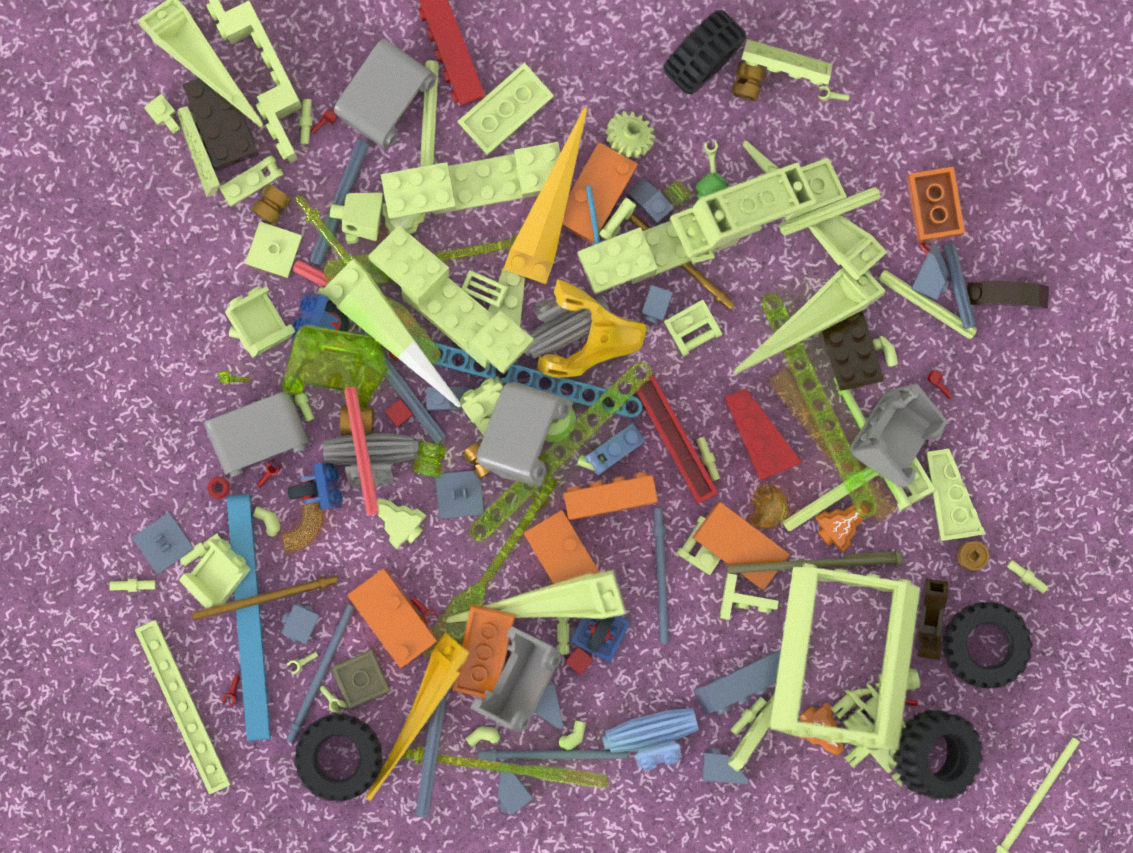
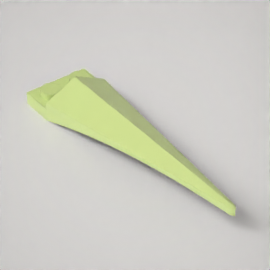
M166 0L138 19L139 25L157 45L258 126L263 127L262 121L241 93L188 10L179 0Z
M743 142L745 149L765 174L779 169L749 142ZM841 215L808 227L838 266L842 265L855 280L860 278L887 253L872 235Z
M843 267L781 328L735 368L733 374H738L866 309L868 305L882 297L886 290L868 271L855 280Z
M613 570L593 575L592 573L585 574L483 606L514 613L515 618H607L625 614V607ZM469 611L446 618V622L467 621Z

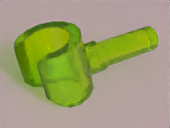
M229 370L218 372V379L221 384L232 382L250 383V377H231Z

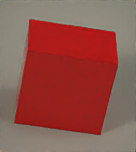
M401 399L385 410L397 427L413 416Z
M577 647L565 662L581 675L593 659L580 647Z

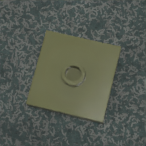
M373 649L331 667L348 709L391 691Z

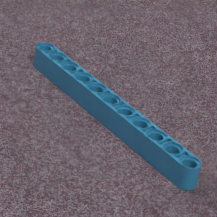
M413 338L416 343L421 345V350L433 365L485 379L497 377L495 374L497 368L491 363L483 372L475 371L474 364L477 361L464 350ZM436 348L443 351V357L440 360H433L431 358V352ZM460 354L464 356L465 362L462 366H455L452 363L455 355ZM515 364L508 368V375L505 378H500L503 384L510 381L519 383L517 381L518 374L526 372L530 375V380L523 385L564 397L573 403L628 418H635L642 411V403L636 397L563 377H551L540 371ZM541 379H550L552 382L551 388L548 390L541 389L539 387ZM570 384L574 391L571 395L565 396L560 391L561 386ZM585 390H592L595 393L593 401L587 402L582 398ZM614 396L617 400L616 406L612 408L606 407L604 404L605 397ZM633 401L637 403L638 411L636 413L630 414L626 411V404Z
M250 494L227 496L231 549L236 554L242 556L246 561L245 564L251 569L235 589V601L258 595L257 592H259L258 573L255 570L257 569L256 551H254L255 537L254 528L252 529L253 514L252 506H250ZM260 604L236 610L248 741L271 739L269 708H267L268 692L267 686H265V682H267L265 663H263V659H265L264 644L261 641V637H263L262 621L259 618V614H261Z

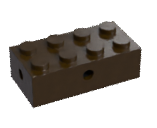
M200 78L182 84L217 171L259 155L245 117L239 109Z

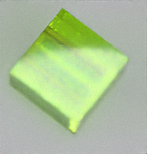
M679 179L663 191V194L675 208L691 196L690 191Z

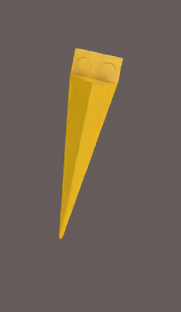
M587 107L583 108L544 186L515 238L507 256L504 270L546 284L555 260Z
M444 633L432 651L421 686L402 731L378 777L366 795L365 799L369 801L374 797L460 674L459 667L464 664L469 652L449 634Z

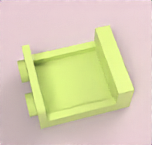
M267 286L262 289L259 287L252 289L247 293L248 296L243 299L240 296L229 302L230 306L225 311L252 358L289 339L296 332L291 324L288 326L284 324L267 296L269 291Z
M211 539L208 542L211 548L192 573H184L179 579L205 608L225 604L251 570L245 564V559L236 554L231 549V545L223 539Z

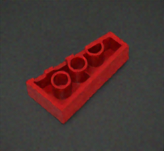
M747 389L724 398L759 481L802 463Z

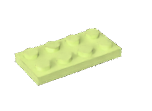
M749 39L746 41L742 60H746L745 62L749 65H763L768 70L777 73L780 71L787 72L793 78L801 79L804 77L817 85L828 84L831 77V63Z
M523 63L457 122L488 156L552 100L554 95L532 70Z

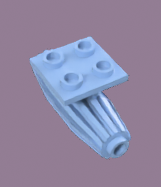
M693 708L667 710L631 719L605 731L606 735L602 736L605 750L610 749L611 753L638 750L635 755L638 768L651 770L657 767L656 764L665 762L666 765L678 762V759L682 758L679 743L676 744L674 741L699 729Z

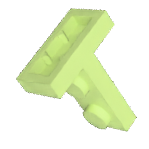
M727 574L719 618L730 619L732 602L736 603V607L749 609V606L752 605L757 606L760 612L771 613L772 609L777 610L779 602L777 600L734 593L737 575Z

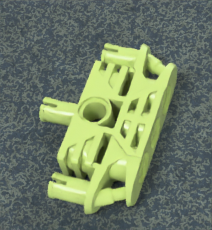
M866 684L867 688L844 690L846 695L831 707V710L841 719L854 705H857L858 708L854 710L855 713L848 716L849 719L843 720L842 723L848 730L873 734L879 694L870 684ZM868 694L872 696L866 703L859 699ZM863 709L874 720L873 723L861 712ZM902 720L901 729H905V727H906V726L904 725L905 722H904L903 720ZM857 746L844 757L855 768L870 753L889 774L892 772L891 769L897 765L893 754L896 753L895 749ZM895 773L891 777L902 787L903 783L899 779L901 775Z

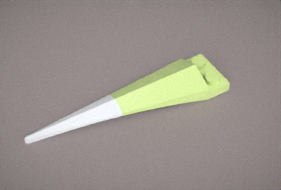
M355 258L352 259L322 291L341 312L457 407H461L460 401L415 342L371 275Z

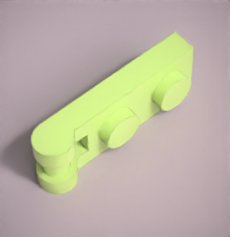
M273 155L219 187L230 207L266 187L267 184H271L284 176L282 170L277 168ZM268 168L269 172L271 173L267 177H265L262 173V170Z

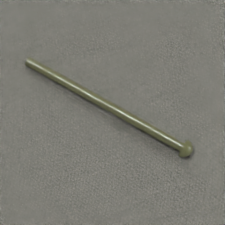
M894 550L892 552L844 554V558L730 564L726 568L727 574L793 570V567H803V564L816 565V568L894 564L895 568L903 564L904 557L900 551Z

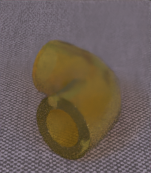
M320 502L301 505L302 519L299 525L294 529L282 531L283 546L286 554L306 548L318 537L324 524V509L321 510Z

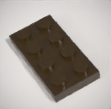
M863 311L821 331L839 391L884 382V376Z

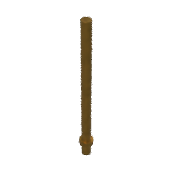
M634 212L628 219L637 228L641 227L642 231L651 228ZM690 262L681 265L688 274L716 298L715 301L717 303L721 302L728 310L734 307L735 303L726 296L727 293L717 288Z
M336 575L326 578L320 576L314 581L191 612L192 618L195 621L319 588L324 590L327 586L338 584V579Z

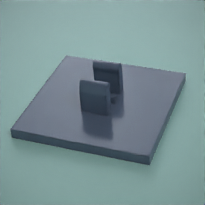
M473 470L435 474L439 519L484 515L481 479L477 478Z
M169 512L132 537L157 575L194 550V547Z

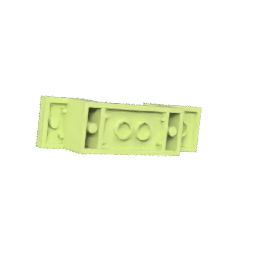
M209 0L210 3L206 4L214 21L219 20L220 23L216 24L224 41L228 39L232 45L252 35L258 49L263 47L264 51L260 52L268 69L273 68L274 71L270 72L277 87L257 96L259 103L256 106L264 120L268 118L269 123L266 126L274 140L278 138L279 143L276 146L283 160L288 158L290 163L298 160L279 119L302 109V105L250 1L225 12L219 0Z
M553 142L516 149L514 154L452 166H448V163L445 162L381 174L389 220L434 212L437 215L538 196L560 155L559 143Z
M825 158L804 167H800L797 162L702 197L692 208L676 213L670 219L688 258H692L728 244L737 234L785 217L786 221L845 199L847 196L829 158Z
M672 221L642 231L641 227L580 250L577 253L594 295L631 280L635 284L692 262L691 258H688ZM758 226L735 235L728 244L713 249V253L737 244L740 238L758 232L762 227Z
M398 226L368 256V259L402 287V298L485 369L491 363L504 373L534 342V339L503 312L499 311L493 316L449 278V267L401 226Z

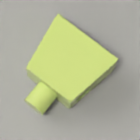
M348 193L344 206L331 204L330 218L342 219V231L345 233L377 241L383 193Z

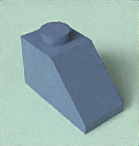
M644 178L627 192L656 226L674 210L669 201Z
M932 244L912 286V289L933 299H937L940 292L944 294L949 284V281L946 280L949 271L937 244Z
M651 285L641 314L645 316L644 320L657 324L658 321L663 322L673 292Z
M427 387L428 411L464 410L462 406L457 407L434 387ZM449 387L459 401L465 392L472 389L468 387Z
M554 683L547 684L534 713L561 729L564 726Z
M709 748V752H704L702 780L748 784V779L741 770L736 771L728 765L730 757L727 754H722L723 749Z
M505 761L501 767L498 799L500 801L497 804L505 814L509 812L513 815L531 801L533 796Z

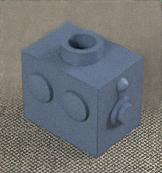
M294 603L291 611L286 610L281 622L285 625L281 633L291 638L290 640L297 643L300 641L306 644L319 617V613L313 611L311 606H302L300 603Z

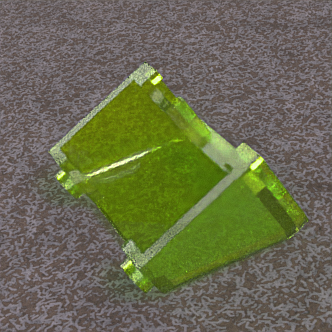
M303 325L298 330L282 380L283 391L287 394L299 395L304 390V384L341 390L346 400L345 388L354 386L357 389L359 405L366 406L388 371L382 347L376 339L369 336Z

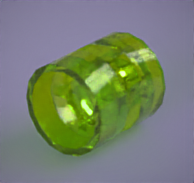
M418 441V451L416 454L419 458L414 461L412 472L440 478L442 472L440 461L444 460L447 447Z

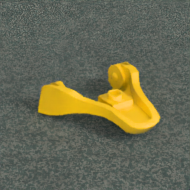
M557 279L554 294L558 305L573 311L581 310L582 308L589 309L592 323L588 340L582 350L566 359L555 354L539 356L537 370L551 377H575L582 375L587 369L600 362L629 355L640 350L644 344L643 341L647 331L644 323L613 314L582 289Z

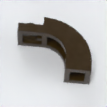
M1013 281L968 282L967 284L971 306L1002 305L1026 309H1048L1049 286Z
M925 579L916 629L915 648H917V657L940 660L942 623L948 599V582Z

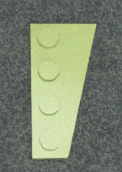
M188 106L179 108L177 115L206 197L215 195L220 184L213 170L210 157L204 148L203 137L196 128L197 121L194 113L189 111Z
M503 269L498 283L510 287V290L506 293L507 297L502 302V308L490 304L488 311L493 316L501 311L520 327L525 277ZM496 287L495 291L501 293L502 289ZM493 295L492 300L497 301L498 297Z
M950 449L926 452L930 481L936 489L932 494L940 541L986 534L960 477Z

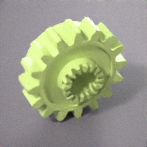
M623 111L621 116L615 114L614 118H611L605 133L609 136L606 140L618 154L628 158H638L640 154L644 156L654 144L655 136L652 134L654 128H648L649 121L643 122L642 115L637 118L634 112L627 115Z

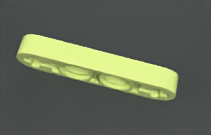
M775 694L767 701V704L763 707L730 757L728 765L736 771H739L744 766L769 728Z

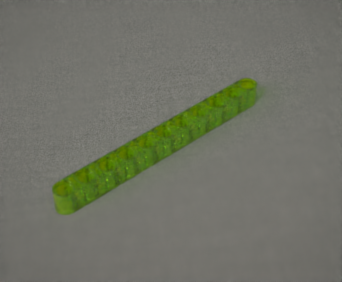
M768 293L763 297L761 308L774 334L778 330L775 327L776 321L784 320L787 322L790 317L779 295ZM769 300H774L778 306L770 310L765 304ZM799 342L795 349H785L781 352L856 513L862 519H870L877 511L876 500L856 458L850 452L851 447L802 342ZM797 360H802L805 362L806 368L797 370L793 364ZM811 380L815 383L816 387L808 391L803 387V383ZM819 400L825 404V408L822 411H816L812 404ZM825 421H831L835 428L832 431H825L822 428V424ZM840 441L843 443L844 449L836 452L832 449V443ZM846 461L851 462L854 469L851 472H844L841 469V464ZM853 482H860L863 485V491L855 493L851 490L850 486ZM868 502L872 505L873 511L868 514L863 513L860 505Z
M638 362L632 365L539 458L542 462L546 461L550 464V471L545 474L541 486L652 377V368L649 364ZM639 366H644L647 369V375L643 379L638 378L635 373ZM622 382H628L631 386V391L627 395L620 392L619 387ZM608 397L612 398L615 402V406L611 411L606 410L603 405L604 400ZM592 413L596 414L599 419L596 426L589 425L587 421L588 416ZM575 429L582 432L583 437L580 442L573 441L571 437ZM559 445L566 448L567 453L564 458H559L556 455L555 451ZM515 481L471 525V537L476 541H484L491 537L541 486L534 485L533 489L529 490L525 488L523 482ZM510 493H515L518 496L519 500L516 505H511L508 502V495ZM494 509L501 510L503 516L500 521L493 519L492 511ZM479 524L486 528L487 532L484 537L476 533V527Z

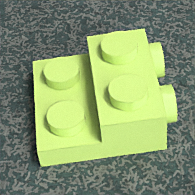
M499 376L494 379L489 378L485 380L479 388L468 390L460 398L462 408L472 423L476 424L483 436L504 387Z

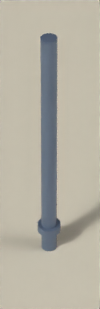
M348 603L294 723L291 722L289 726L291 729L286 740L291 743H295L299 732L303 730L304 720L356 608Z
M492 748V751H478V760H492V762H496V760L627 759V751L611 753L610 750L496 751V748Z

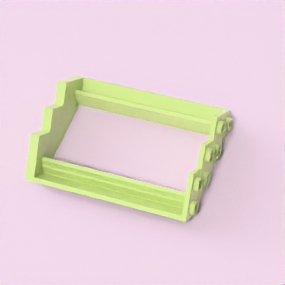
M803 564V567H793L770 729L797 737L818 738L828 742L849 743L859 747L898 749L920 587L912 585L910 580L898 579V581L881 579L880 576L874 574L862 576L850 574L847 570L843 569L831 571L816 568V565ZM818 581L840 582L852 587H872L883 592H893L873 734L798 722Z

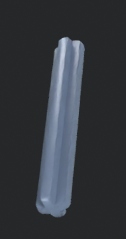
M947 243L943 246V251L964 329H970L975 327L976 323L955 244Z

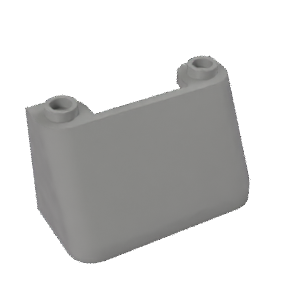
M382 39L376 44L337 101L334 112L349 127L387 150L397 139L395 124L419 90L424 92L434 86L437 76L393 43Z
M507 382L501 391L477 453L478 463L501 478L541 486L546 468L544 463L538 459L553 418L558 420L565 419L570 412L573 402L564 397L520 383Z
M918 384L891 389L880 398L850 446V452L856 459L898 487H907L913 483L915 471L909 467L925 440L940 437L948 421Z
M289 391L278 393L203 423L226 476L230 474L231 478L243 474L242 469L246 468V466L285 451L301 452L307 449L306 445L310 443L292 394Z
M511 626L506 636L512 641V646L508 645L507 647L512 653L493 692L486 690L485 695L487 696L484 699L479 700L475 698L471 709L515 732H521L529 726L530 719L555 668L559 665L561 657L558 649Z

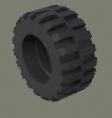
M714 11L670 55L663 66L664 73L685 94L692 95L713 78L737 52L746 40L745 30L725 11Z
M980 602L964 607L962 611L952 617L953 620L946 627V635L943 636L945 646L943 653L947 658L946 663L958 678L969 685L994 689L1007 686L1008 683L1017 680L1020 673H1024L1027 668V662L1031 660L1030 649L1033 648V641H1030L1031 632L1026 627L1025 620L1019 617L1015 610L1000 603ZM982 624L998 626L1003 630L1008 639V652L1005 658L997 665L990 667L975 663L967 651L969 634L974 628Z
M926 710L924 713L920 712L914 715V720L909 719L904 724L906 727L901 729L899 747L896 749L893 757L894 761L897 762L895 766L896 773L901 775L899 779L907 786V789L929 798L946 800L947 798H956L958 794L962 795L968 790V785H973L975 775H979L981 770L979 764L983 762V755H981L980 750H983L982 742L978 741L980 736L977 730H974V726L970 721L965 720L960 715L940 710ZM944 736L948 748L947 758L941 769L933 774L929 766V753L934 742L939 737Z
M332 714L313 722L301 734L295 748L294 764H296V773L301 778L303 786L308 788L312 792L311 794L316 797L319 796L326 801L343 802L363 794L378 777L382 765V748L376 733L371 730L367 723L347 714ZM331 737H346L353 741L359 750L360 762L358 768L347 778H330L322 772L318 765V750L322 743Z

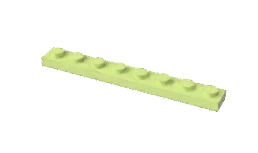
M157 620L135 629L209 795L231 785Z

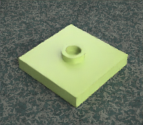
M259 222L245 264L289 278L303 236Z

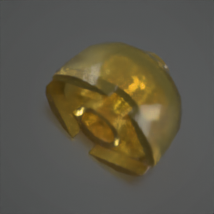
M763 483L764 487L758 486L752 496L750 506L755 504L753 514L748 515V520L754 527L771 529L780 525L784 519H787L790 507L788 506L786 494L774 485Z

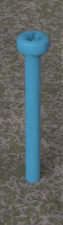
M586 186L595 240L592 245H596L603 241H600L592 186Z

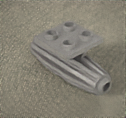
M602 296L595 298L599 304L610 311ZM556 297L537 302L535 304L536 307L532 311L544 323L529 334L534 339V342L526 349L525 354L527 357L531 355L534 359L558 351L588 335L592 323L589 309L582 308L581 310L573 311L562 308L556 302Z
M391 433L365 434L373 481L378 487H385L389 483H394L392 468L388 464L415 459V454H419V441H414V436ZM353 435L323 440L324 463L348 465L349 467H345L348 484L356 488H362Z

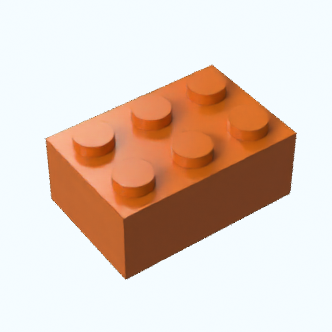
M954 167L909 174L906 180L917 243L962 236L965 233Z

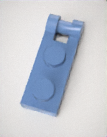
M632 423L584 458L595 468L593 471L598 476L642 445L646 440ZM599 455H601L605 461L603 464L598 458Z

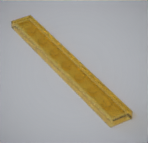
M786 367L767 381L845 481L865 469L858 459L853 456L847 445ZM873 479L853 491L859 500L864 503L877 523L896 509Z

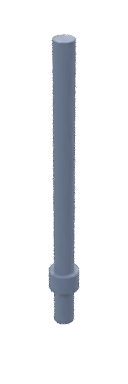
M663 508L654 509L655 527H652L656 547L660 644H669L664 547L666 526L663 525Z

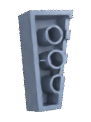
M781 650L753 661L748 666L738 668L727 676L725 675L710 681V684L693 689L703 713L708 714L717 711L719 715L730 710L729 705L735 702L740 705L749 701V695L757 693V695H761L769 691L768 686L777 682Z

